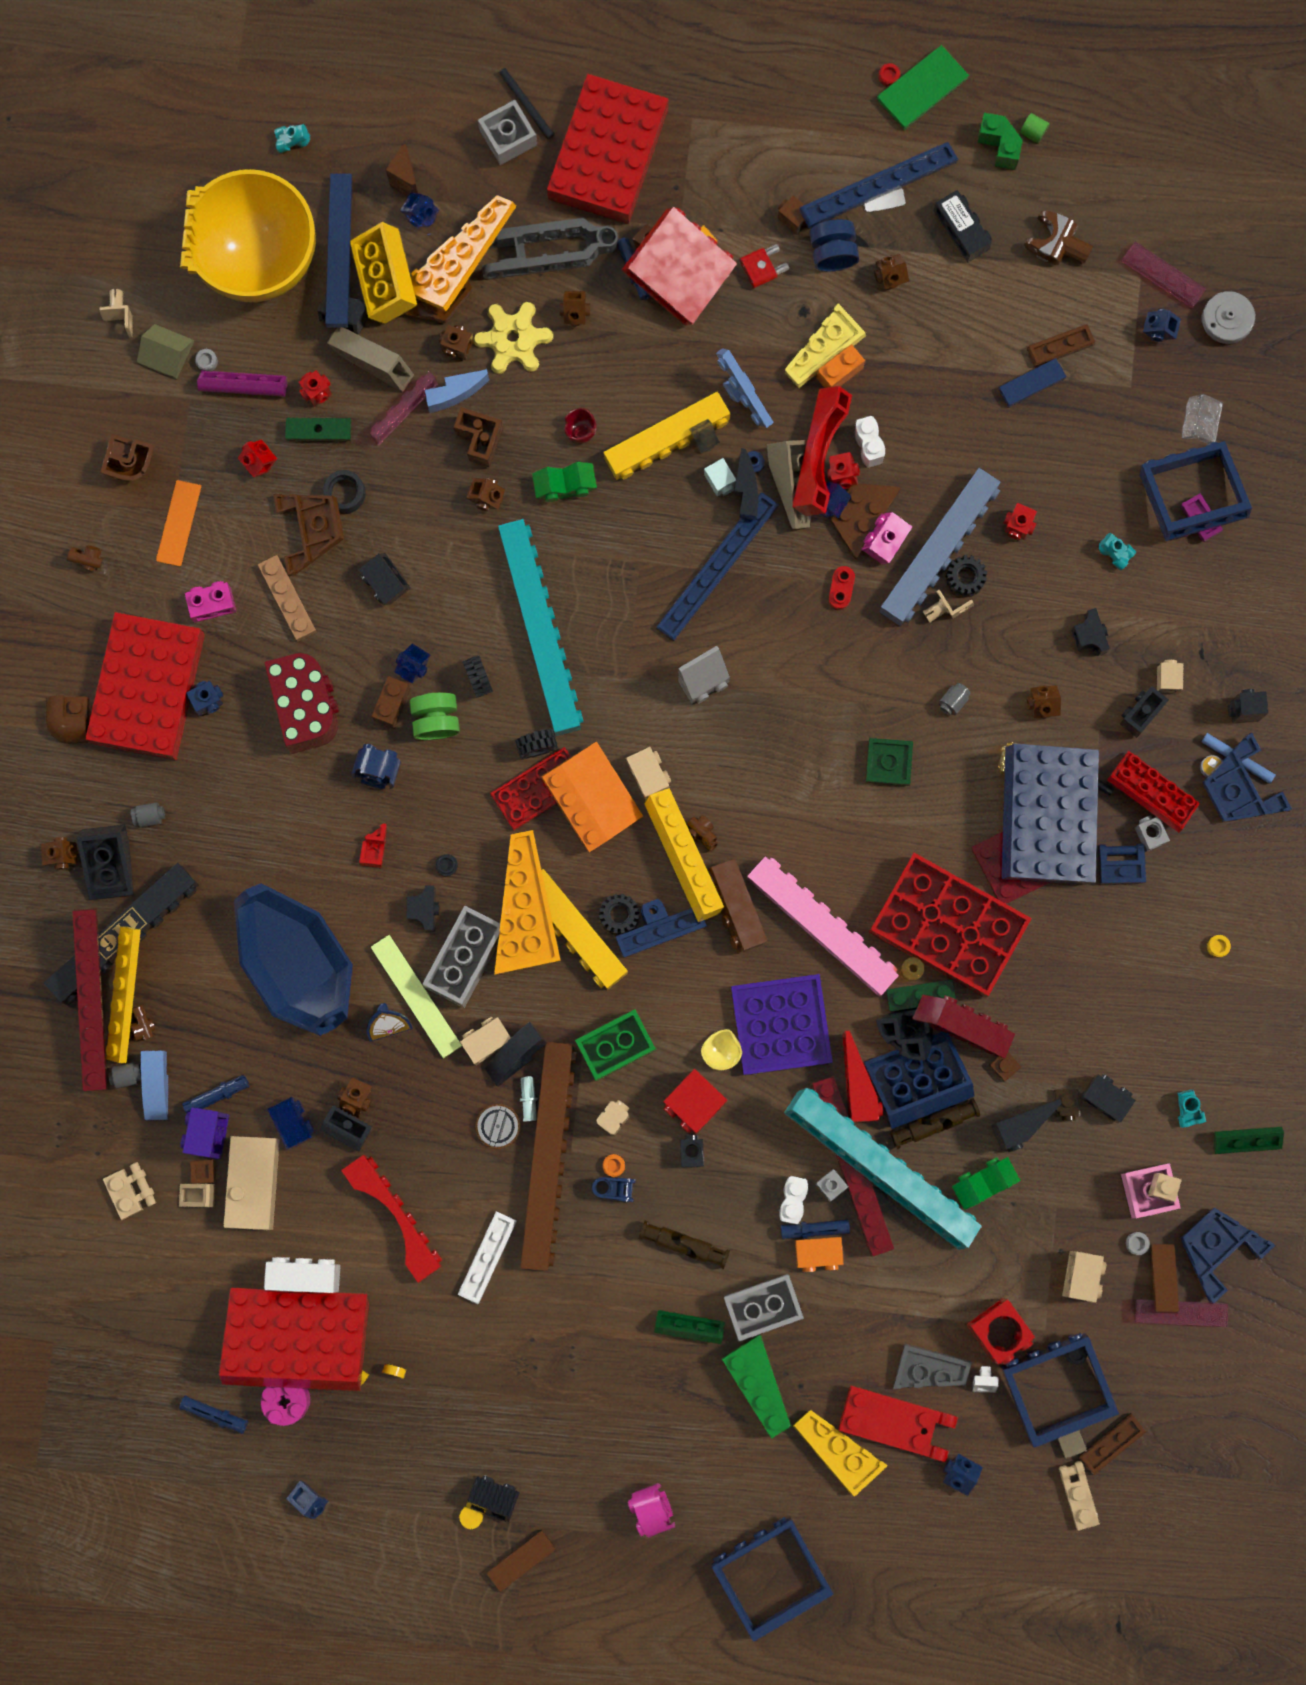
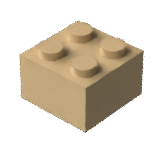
M1070 1251L1062 1296L1096 1302L1097 1298L1100 1299L1102 1294V1285L1099 1284L1101 1275L1104 1276L1106 1270V1262H1103L1104 1257Z

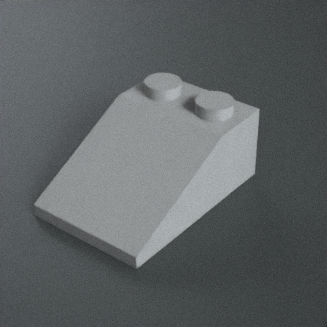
M718 646L679 668L678 682L692 704L696 701L698 704L709 698L708 694L715 690L716 692L724 690L728 687L727 683L730 681Z

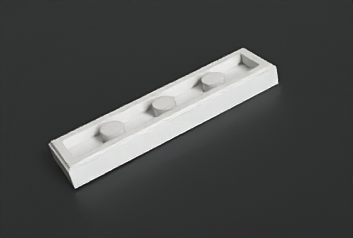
M496 1211L458 1295L479 1304L517 1222L516 1220Z

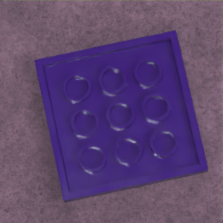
M820 974L731 986L738 1040L742 1049L743 1075L833 1063Z

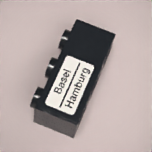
M956 190L937 201L933 211L968 263L990 249L992 238L990 233L980 225L978 215L975 212L972 213L968 207L967 198L964 195H960L959 191Z

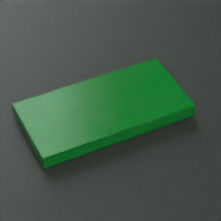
M941 45L878 95L877 100L905 130L969 78V75Z

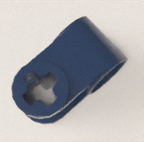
M601 1177L593 1182L592 1191L594 1195L600 1198L634 1202L632 1189L636 1179ZM599 1181H604L608 1184L609 1189L607 1193L599 1194L596 1191V1184ZM624 1184L626 1185L625 1195H623Z

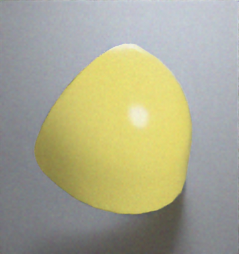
M725 1029L715 1032L704 1042L701 1054L704 1061L711 1068L727 1070L739 1062L742 1056V1049L733 1032Z

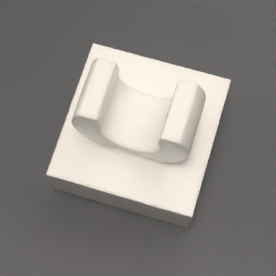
M981 1366L979 1376H975L972 1382V1392H996L998 1377H990V1367Z

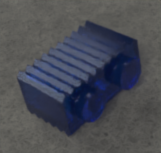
M290 1097L268 1108V1112L287 1150H291L313 1139L311 1133L315 1131L309 1120L305 1121L302 1115L305 1110L300 1100L296 1101L295 1098Z

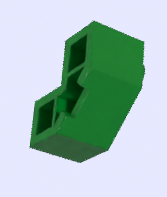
M984 112L977 143L998 146L995 167L1016 170L1022 146L1021 137L1005 116Z
M575 462L563 469L545 467L532 473L536 499H545L546 502H554L558 499L574 496L585 497L589 495L590 491L597 489L592 463Z
M996 1157L986 1162L988 1167L972 1175L970 1172H967L958 1177L959 1182L953 1185L952 1188L964 1210L985 1201L1021 1181L1008 1157L1002 1160Z

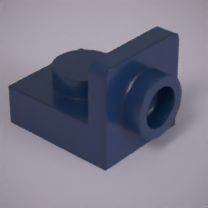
M301 1480L287 1498L300 1513L312 1519H316V1517L321 1515L328 1503L326 1498L319 1496L307 1483Z

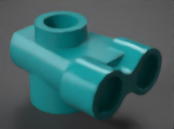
M304 124L289 126L288 128L282 126L275 129V136L277 138L276 149L279 153L289 151L290 147L294 145L305 147L310 141V134L307 132V127Z
M1112 533L1107 534L1099 544L1101 554L1110 556L1113 559V564L1119 570H1123L1136 553L1129 544L1125 545L1121 539H1118Z
M1194 1090L1178 1092L1180 1108L1178 1120L1180 1127L1185 1128L1206 1122L1205 1113L1200 1110L1201 1103L1196 1097ZM1190 1099V1103L1185 1105L1186 1100Z

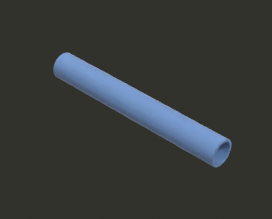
M1208 733L1201 741L1225 757L1233 750V748ZM1247 758L1242 761L1246 770L1270 784L1274 779V773L1253 760Z

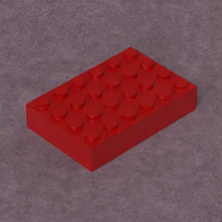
M587 74L547 188L548 200L629 224L668 112V98Z
M115 612L86 740L93 745L177 761L190 703L187 692L193 690L205 637L204 632L200 628Z
M913 853L869 933L980 996L987 998L1032 918L920 855Z
M231 1288L219 1372L222 1385L360 1391L369 1311L367 1294Z

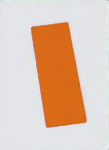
M176 481L156 561L176 566L182 565L201 485Z

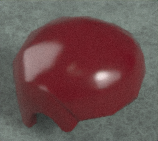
M577 408L571 410L565 416L564 431L569 440L581 444L593 438L597 431V423L588 409Z

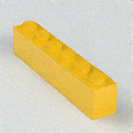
M717 391L604 452V459L616 480L620 478L626 479L633 475V471L649 467L653 463L652 461L657 458L664 459L668 457L672 450L685 448L690 444L691 440L695 438L701 439L707 436L710 430L724 427L730 420V412Z
M670 788L649 795L644 805L697 921L700 922L718 915L724 908V905Z
M542 869L555 934L558 937L563 935L568 941L565 943V946L572 954L577 952L582 958L579 960V963L586 971L591 969L596 975L593 980L600 988L605 986L607 990L628 974L627 969L546 871Z

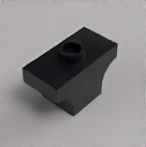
M1094 608L1086 612L1084 615L1085 621L1075 625L1071 632L1078 651L1092 649L1100 656L1106 654L1110 648L1106 636H1108L1107 628L1104 623L1101 624L1097 609Z
M425 885L424 891L420 895L407 896V920L421 922L426 932H435V916H439L440 906L439 902H436L435 886Z

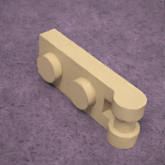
M1082 1461L1075 1462L1073 1466L1066 1467V1465L1060 1466L1059 1471L1076 1530L1100 1525ZM1077 1474L1078 1480L1071 1482L1070 1476Z

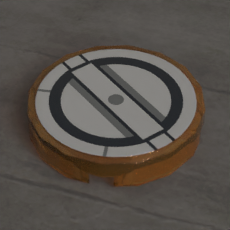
M494 1104L487 1106L480 1112L476 1120L478 1138L490 1148L502 1149L508 1147L516 1141L520 1134L521 1124L518 1115L512 1108L506 1105Z

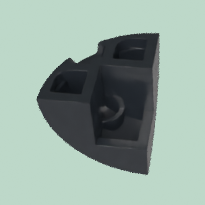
M917 1008L896 1011L876 1019L881 1036L887 1044H891L900 1051V1055L914 1060H926L932 1046L933 1028L929 1027L930 1024L913 1020Z

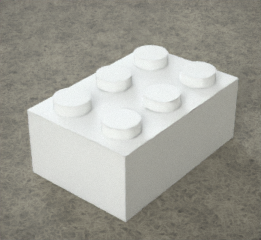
M273 1257L272 1262H266L264 1290L339 1292L340 1264H335V1260L318 1259V1263H312V1259L295 1258V1262H289L290 1258Z

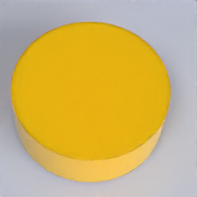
M1216 935L1210 938L1207 943L1209 954L1216 958L1226 956L1231 949L1230 941L1223 935Z
M385 1364L382 1373L404 1379L406 1370Z
M466 1507L460 1513V1522L468 1529L477 1528L483 1520V1513Z

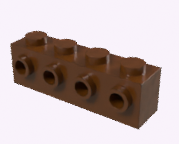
M732 859L709 868L707 871L724 905V908L721 910L723 915L722 923L729 930L731 935L730 943L733 949H736L739 954L768 942L736 860Z

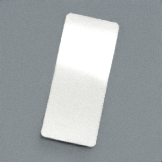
M903 189L894 190L865 203V210L868 212L905 205Z

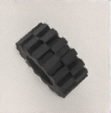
M963 555L962 558L959 556L950 564L946 574L947 586L950 585L951 591L954 590L956 592L955 595L959 596L961 594L962 597L967 595L972 597L983 588L987 579V570L985 571V565L980 563L981 560L979 558L975 560V556L967 557V555ZM970 569L975 575L974 581L970 584L962 583L958 578L959 571Z
M477 655L464 660L463 664L476 698L492 693L493 690L480 656Z
M543 729L531 734L528 733L526 736H521L515 740L519 756L522 759L541 756L558 748L553 729Z
M613 894V896L607 897L599 910L600 922L604 929L608 930L611 934L621 935L633 930L639 920L637 903L630 896H625V894ZM622 906L626 908L628 917L624 922L617 923L612 920L611 911L614 907Z

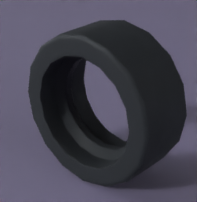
M338 470L325 480L323 495L332 496L333 486L341 480L352 481L357 488L356 498L347 504L338 503L339 513H352L363 504L366 497L365 487L361 478L354 472Z

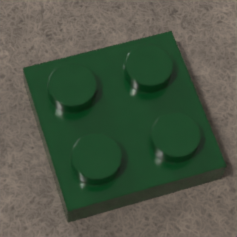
M869 738L866 783L910 786L913 741Z

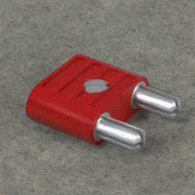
M777 244L767 249H758L740 258V263L753 288L778 278V274L789 270L787 263L774 268L768 257L780 251Z

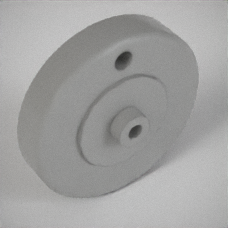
M1232 291L1214 295L1207 302L1202 313V324L1206 333L1215 341L1224 344H1232L1243 340L1250 333L1255 323V311L1251 302L1245 296Z

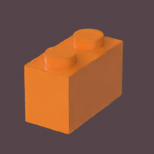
M851 344L818 370L817 380L824 388L842 386L863 370L865 359Z
M841 1237L795 1240L797 1268H802V1272L816 1271V1267L825 1266V1270H839L838 1265H844Z

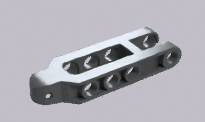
M584 218L503 228L488 249L515 245L517 258L503 259L500 262L482 265L483 277L486 279H497L588 267L598 255L612 253L616 250L618 234L610 226L595 227ZM582 237L586 240L587 248L585 251L571 253L564 251V254L549 256L543 254L541 257L526 258L524 244Z

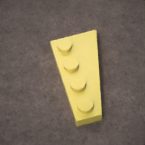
M837 304L829 318L827 317L824 320L820 329L811 336L804 349H801L787 366L785 374L800 388L817 375L818 370L851 344L854 346L866 337V333Z

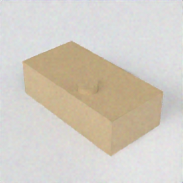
M231 1136L224 1227L273 1230L280 1139Z

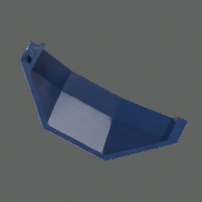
M262 883L244 890L234 900L239 964L271 1015L319 1036L337 1028L348 1016L353 964L321 914Z

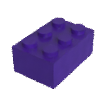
M191 1107V1111L187 1112L185 1118V1125L188 1126L186 1135L183 1134L181 1139L183 1153L222 1159L230 1115Z

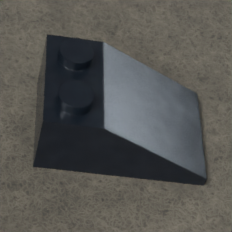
M126 825L82 829L76 839L89 900L133 895L130 845Z
M1061 1100L1052 1101L992 1124L991 1126L1000 1149H1007L1009 1153L1023 1148V1143L1028 1141L1061 1105Z

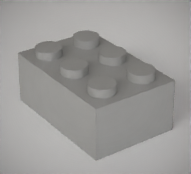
M788 1274L723 1296L739 1341L804 1318Z

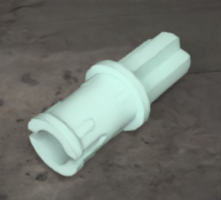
M531 1076L522 1077V1099H520V1102L523 1103V1122L537 1121L536 1100L538 1098H535L534 1078Z

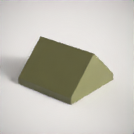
M154 324L141 336L137 363L177 379L194 340Z

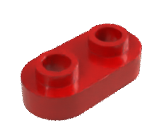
M838 567L833 574L829 604L836 610L847 608L851 600L855 573L850 567ZM845 573L848 575V579L843 580L840 575ZM841 594L844 596V599L839 601L836 599V595Z

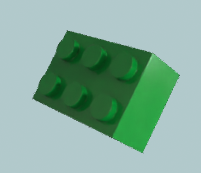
M635 1009L575 1040L596 1082L656 1051Z

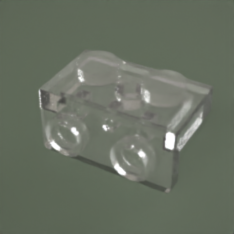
M1205 394L1190 397L1187 403L1182 438H1195L1207 444L1216 442L1223 402Z

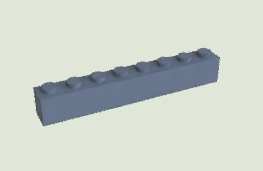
M978 468L881 606L879 611L881 614L899 626H902L904 621L909 623L915 614L912 611L916 604L921 605L927 597L925 591L929 586L931 588L935 586L940 578L937 576L939 571L947 569L952 561L949 557L953 551L958 553L964 544L961 540L965 534L970 536L976 527L974 522L977 517L982 518L988 510L986 504L989 500L994 501L1001 490L998 487L1001 482Z

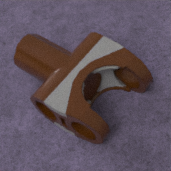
M1041 211L1038 215V220L1048 228L1051 236L1047 239L1037 238V240L1027 238L1024 243L1025 248L1038 258L1053 265H1059L1064 254L1085 264L1093 246L1073 237L1078 228L1077 223L1063 215L1051 211Z

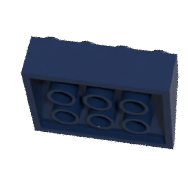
M945 1032L933 1035L931 1050L926 1060L910 1059L900 1055V1051L894 1050L864 1062L878 1100L882 1102L883 1112L891 1129L975 1097L973 1083L949 1034Z

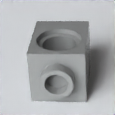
M1151 816L1139 820L1140 824L1135 827L1141 843L1144 844L1145 852L1170 841L1158 817L1154 819ZM1147 827L1155 829L1156 837L1152 838L1147 835Z
M834 1169L815 1183L828 1201H832L848 1187Z

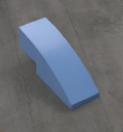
M487 369L445 377L446 386L425 390L429 412L440 411L456 405L480 390L489 381Z
M141 1051L145 1120H168L167 1052Z

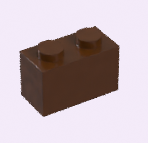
M389 676L387 677L372 714L375 722L395 729L411 690L408 683Z

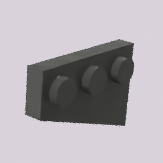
M905 1343L893 1389H902V1387L920 1388L923 1386L966 1385L971 1361Z

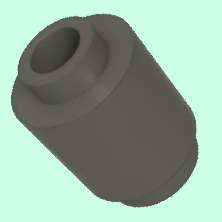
M961 683L952 685L939 701L941 705L940 710L948 716L957 715L969 700L971 692Z
M158 802L136 806V808L131 809L133 825L146 827L162 824V819H165L164 807L159 806Z
M132 1062L112 1067V1072H109L111 1085H115L118 1089L139 1084V1081H141L140 1063L135 1064Z

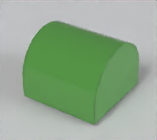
M1031 113L1025 121L1020 134L1039 144L1050 123Z

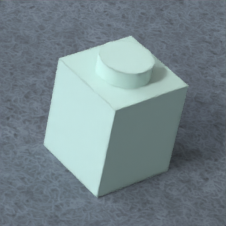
M723 458L704 469V475L716 496L721 494L725 496L734 490L736 479Z

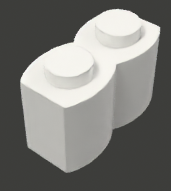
M872 416L857 420L854 431L856 442L861 447L862 461L867 468L882 464L885 456L884 443L878 436V424Z
M793 1176L787 1179L784 1186L785 1200L782 1202L779 1211L781 1221L793 1224L800 1222L803 1216L802 1201L805 1199L808 1191L807 1179Z

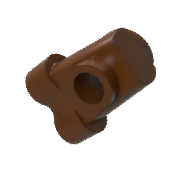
M86 545L84 551L72 547L69 550L67 561L83 564L82 568L95 571L96 568L100 569L104 557H101L103 550L90 545Z
M704 815L698 819L695 817L691 818L687 826L693 840L699 839L709 852L713 851L718 845L716 842L718 838L711 832L714 828L713 824Z
M143 1005L132 1008L131 1020L133 1023L130 1025L129 1034L133 1041H143L153 1037L152 1032L155 1031L152 1020L147 1019Z

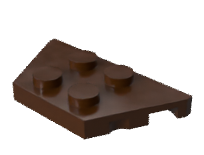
M467 280L447 312L416 299L417 306L403 313V315L447 323L473 292L469 280Z
M858 483L850 487L839 504L830 522L838 530L841 539L847 544L852 552V556L856 560L862 552L865 537L868 533L873 532L876 527L875 521L881 514L888 511L901 488Z

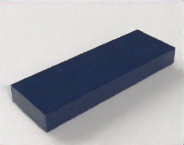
M1055 358L1000 386L999 391L1008 407H1011L1066 379V375Z

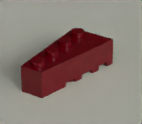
M922 995L913 1020L930 1024L929 1027L950 1034L949 1036L968 1042L969 1045L988 1054L1006 1058L1015 1033L1007 1030L1008 1025L998 1021L993 1023L990 1016L983 1013L977 1015L973 1013L974 1008L964 1004L959 1006L956 1004L957 1000L952 997L944 996L943 999Z

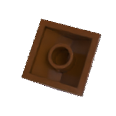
M404 144L401 145L386 169L391 188L412 200L420 201L407 146Z

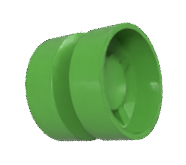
M428 693L410 699L411 716L421 718L412 723L415 739L437 740L453 737L460 733L458 717L449 716V714L457 711L455 694Z

